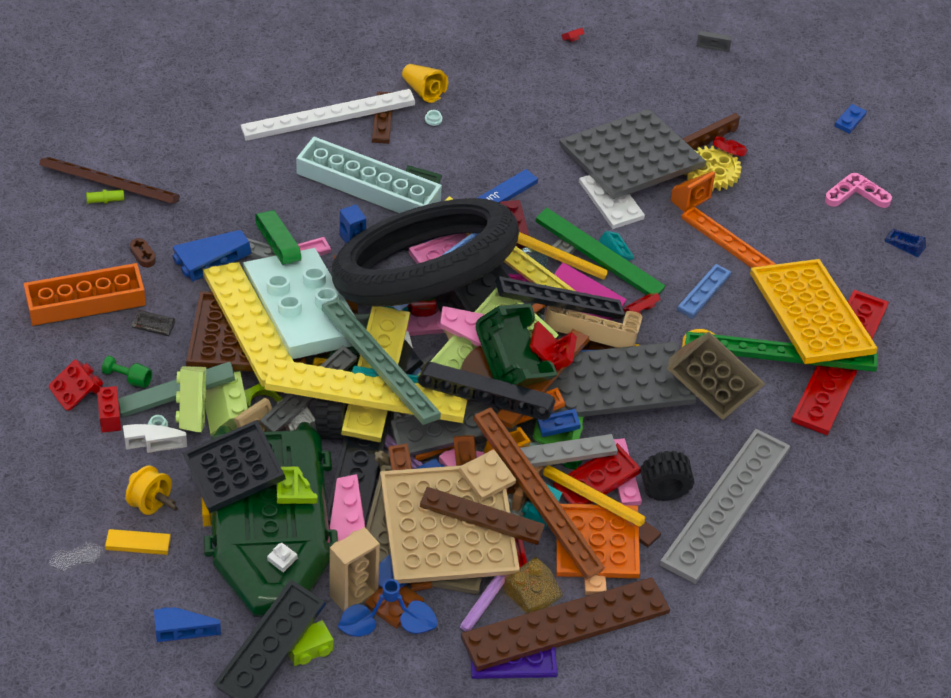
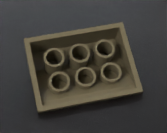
M710 332L686 344L669 358L667 370L722 420L765 385L756 374Z

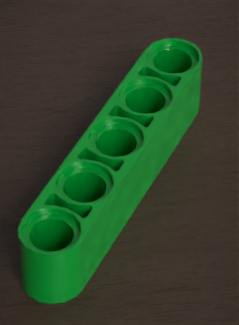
M271 210L255 214V221L259 231L281 264L301 261L302 256L298 244L276 212Z

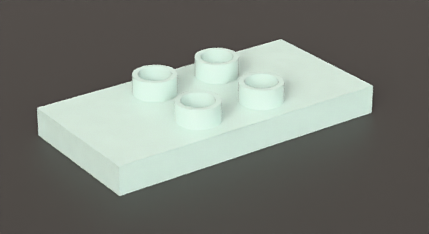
M315 248L301 250V261L284 265L281 264L277 256L243 262L247 278L292 359L337 350L342 346H353L321 310L322 304L339 299L353 314L345 298L336 290L332 276Z

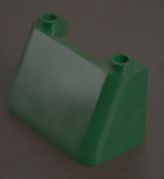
M531 303L497 306L480 317L476 322L475 328L493 378L496 380L526 387L551 380L558 376L554 364L548 360L540 362L538 355L533 353L530 348L531 337L527 328L535 320Z

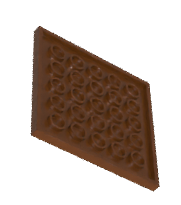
M200 291L186 367H206V369L231 362L233 371H253L213 293ZM307 356L293 359V361L306 364Z

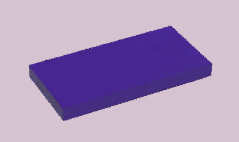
M555 647L480 671H476L470 658L472 679L557 677L558 675Z

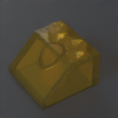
M534 557L520 567L519 572L510 574L505 578L504 593L526 613L547 608L563 597L551 570L537 557Z

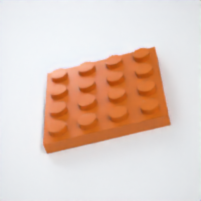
M560 504L604 565V570L596 575L605 576L606 578L639 579V527L599 505ZM625 505L638 512V506ZM556 538V577H584Z

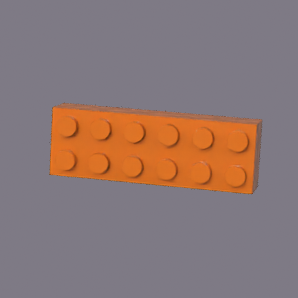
M137 263L23 283L32 326L146 305L145 290Z

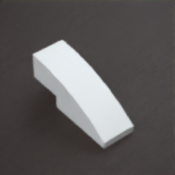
M150 424L123 426L126 450L146 447L147 453L187 447L186 432L178 429Z

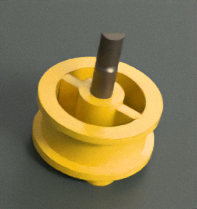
M151 465L145 466L131 474L125 495V500L130 506L139 507V510L145 515L154 514L164 504L175 511L178 510L175 505L176 502L169 498L172 488L170 476L165 473H159Z

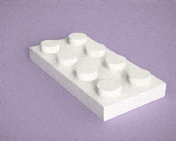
M590 175L579 178L580 185L612 229L644 219L645 214L630 194L613 199Z

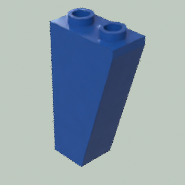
M241 230L175 245L173 246L174 255L172 257L176 265L180 264L182 266L181 271L183 275L189 277L193 282L204 277L203 269L233 263L252 254L246 236Z

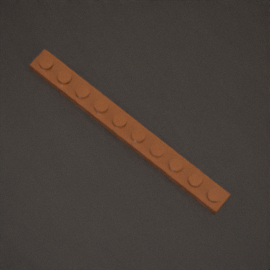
M490 407L474 415L473 420L513 474L520 487L587 580L602 572L605 568L493 409Z

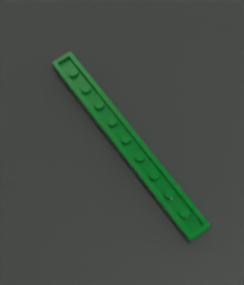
M687 331L685 345L706 333ZM712 334L735 356L805 364L792 343ZM878 353L816 362L810 365L876 372Z

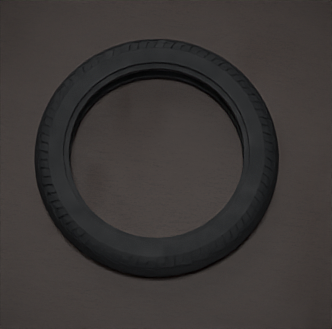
M482 198L446 200L413 208L372 225L348 241L333 261L331 270L332 281L336 290L344 298L366 306H396L437 297L478 280V278L488 274L504 262L517 244L519 236L518 222L513 212L505 205ZM454 234H479L463 246L422 263L394 269H371L388 256L423 241Z

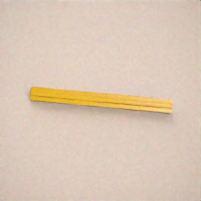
M519 232L518 244L599 279H605L608 272L607 269Z
M550 465L543 469L545 477L638 527L644 524L646 517Z

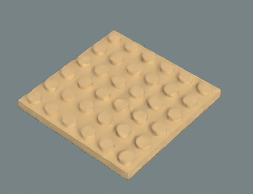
M460 466L380 471L393 579L401 584L519 574L520 568L514 537L420 507L426 487H430L510 513L507 490L504 489L481 501L459 472Z

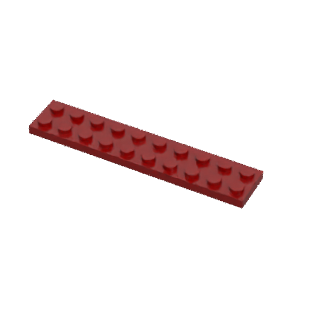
M853 290L848 303L873 340L889 302ZM817 365L792 416L791 422L828 436L858 370Z

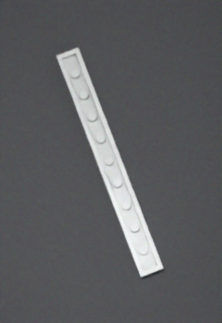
M410 89L249 122L241 124V130L245 141L413 106L415 105V99Z

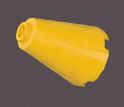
M408 64L402 71L403 79L428 103H434L441 99L439 96L447 90L448 77L442 70Z

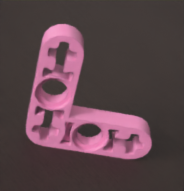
M858 173L849 174L831 188L825 197L826 204L832 207L840 205L855 192L882 208L890 206L892 200L890 193ZM845 188L848 192H843L840 189ZM865 189H871L873 192H867Z

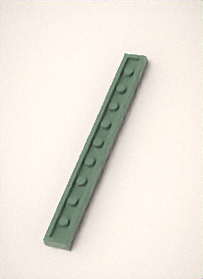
M339 299L322 304L321 310L422 425L440 419L441 412Z

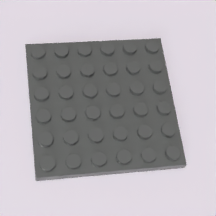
M650 109L642 110L641 112L559 140V145L613 199L706 166V160Z

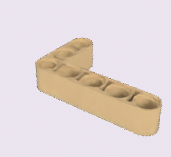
M548 306L544 322L554 331L569 334L574 329L588 335L591 341L621 348L635 346L642 315L634 311H627L622 324L573 310Z

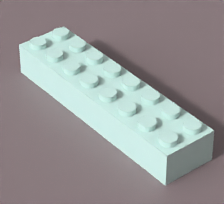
M313 137L296 158L297 174L397 213L441 201L442 185L317 137Z

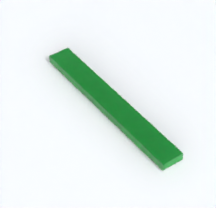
M547 207L536 217V223L645 295L653 293L660 295L665 289L664 284Z

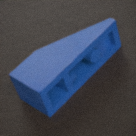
M164 607L154 610L157 642L221 635V624L218 619L176 607Z

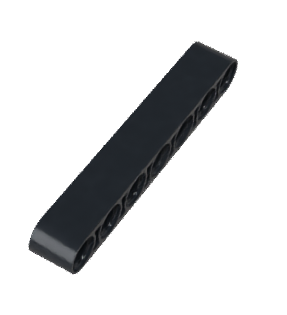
M426 362L418 377V383L422 387L540 420H547L550 417L556 403L554 397L550 394L434 362Z

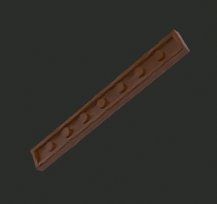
M45 157L40 159L39 165L168 203H176L180 198V195L55 158Z

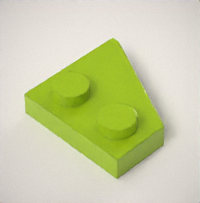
M281 467L286 480L277 483V504L317 503V494L312 492L309 482L303 477L299 467Z

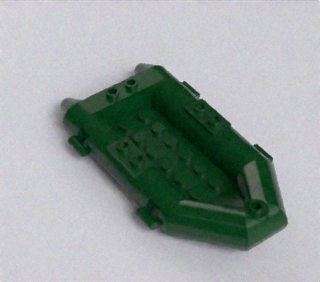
M301 422L295 431L264 432L280 467H299L303 477L309 482L310 489L314 494H317V503L277 504V484H274L212 512V535L204 536V556H213L214 568L254 617H263L290 580L295 581L311 592L330 562V547L338 541L337 530L329 529L325 489L324 470H332L331 452L322 451L321 436L308 422ZM227 425L220 426L211 440L232 431L231 428ZM281 542L294 551L298 557L284 572L271 564L267 559V556Z

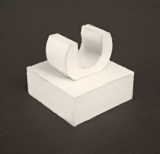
M281 542L267 556V559L271 564L284 572L298 557L294 551Z

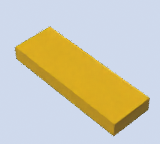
M109 529L105 548L106 550L168 555L171 534Z

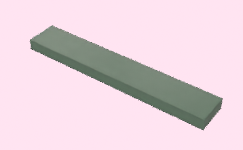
M231 362L206 369V390L236 380ZM176 379L119 398L121 415L126 417L176 400V393L180 391V383H177Z

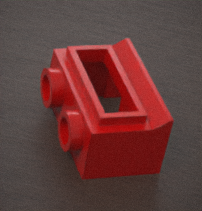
M117 386L100 388V392H97L101 433L121 431Z

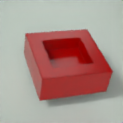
M582 27L561 34L563 40L569 39L572 42L580 39L579 36L585 33Z

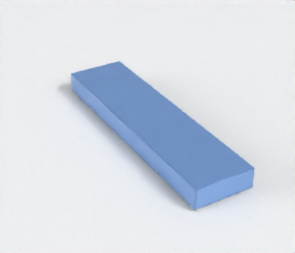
M715 264L680 303L677 311L693 319L731 276V271Z

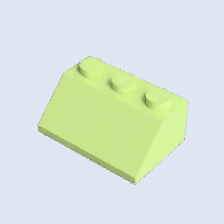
M182 366L181 370L177 371V383H180V391L176 393V403H180V410L176 411V423H179L180 429L202 432L205 427L206 367Z
M240 371L234 372L235 381L206 390L205 409L211 436L222 425L229 426L232 431L237 429L234 418L248 409Z

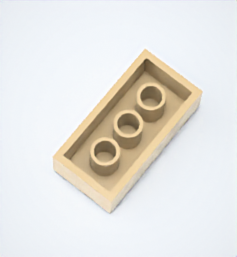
M365 527L358 531H353L348 537L335 542L330 547V597L343 612L348 607L367 600L378 590L380 543Z

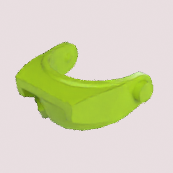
M261 384L244 390L248 408L251 407V400L259 395L270 396L277 402L282 400V397L275 391L266 390L265 386L262 387Z

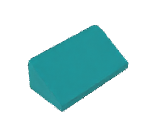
M604 232L599 239L601 244L627 261L634 259L633 254L619 233Z

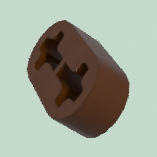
M136 238L130 242L131 253L142 267H152L156 262V258L148 243L142 238Z

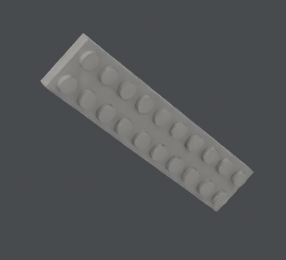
M755 429L663 556L660 566L696 584L790 450V445Z

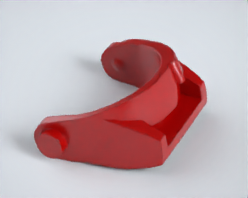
M436 299L414 302L407 305L410 314L416 317L432 316L439 311Z

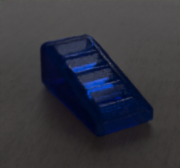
M894 228L884 239L885 242L915 257H919L926 248V237Z

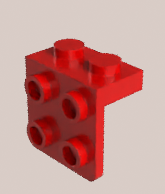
M537 321L534 323L530 348L543 361H551L557 371L573 363L577 337L571 332L556 340Z
M74 359L49 384V389L67 411L72 410L90 391L97 394V392H100V388H103L104 382L97 375L93 374L94 369L88 363L83 364Z

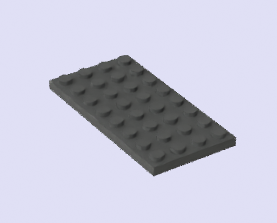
M676 342L579 352L573 359V363L566 367L545 391L547 392L558 387L565 402V407L554 410L552 413L576 409L579 417L690 405L696 403V396L667 370L669 358L679 350Z

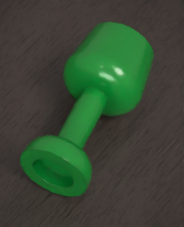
M109 355L102 364L103 374L110 375L113 372L126 375L127 381L131 386L146 388L151 382L152 370L140 363H135L130 368L116 364L115 358Z

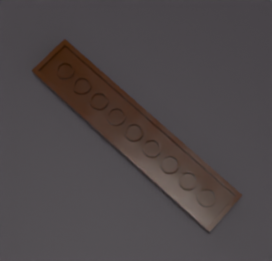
M653 577L462 632L461 640L476 671L517 660L521 657L534 655L540 651L544 652L552 647L557 648L670 613V608Z

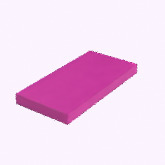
M563 262L554 274L577 292L620 300L622 307L626 303V299ZM584 313L599 318L607 319L610 321H613L615 319L595 314Z

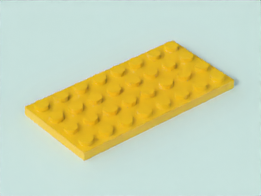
M820 259L751 268L750 275L805 364L877 353V346Z

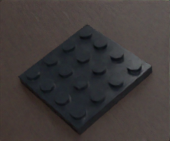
M258 420L182 453L209 513L286 480Z

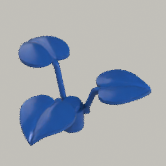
M389 554L379 564V586L383 587V591L374 610L370 613L369 609L364 605H352L342 614L338 628L343 633L355 637L366 636L372 633L376 628V621L372 617L376 614L383 600L388 602L399 601L402 610L405 611L400 617L402 627L409 633L420 634L435 629L437 627V618L432 609L424 602L412 601L408 608L405 607L402 596L399 593L400 588L407 583L399 584L397 580L393 579L391 556Z

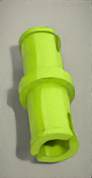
M103 189L100 192H86L87 204L101 202L108 204V202L124 201L123 189L112 191Z

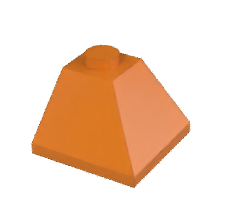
M711 171L676 185L671 192V202L683 212H686L691 207H696L711 198L715 172Z

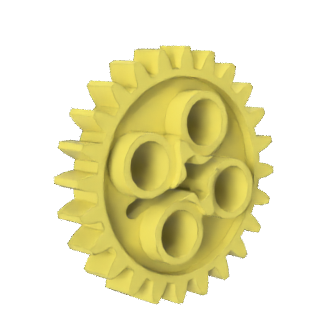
M704 146L703 150L698 147L696 152L706 160V166L684 174L687 175V180L714 171L715 178L712 191H714V188L721 191V187L727 190L728 185L733 187V184L738 182L742 167L740 166L741 162L737 161L738 157H733V154H728L719 148L715 149L714 146H711V149Z

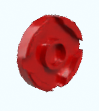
M717 136L713 141L714 146L734 155L746 156L748 151L741 143L734 140H725L724 137Z

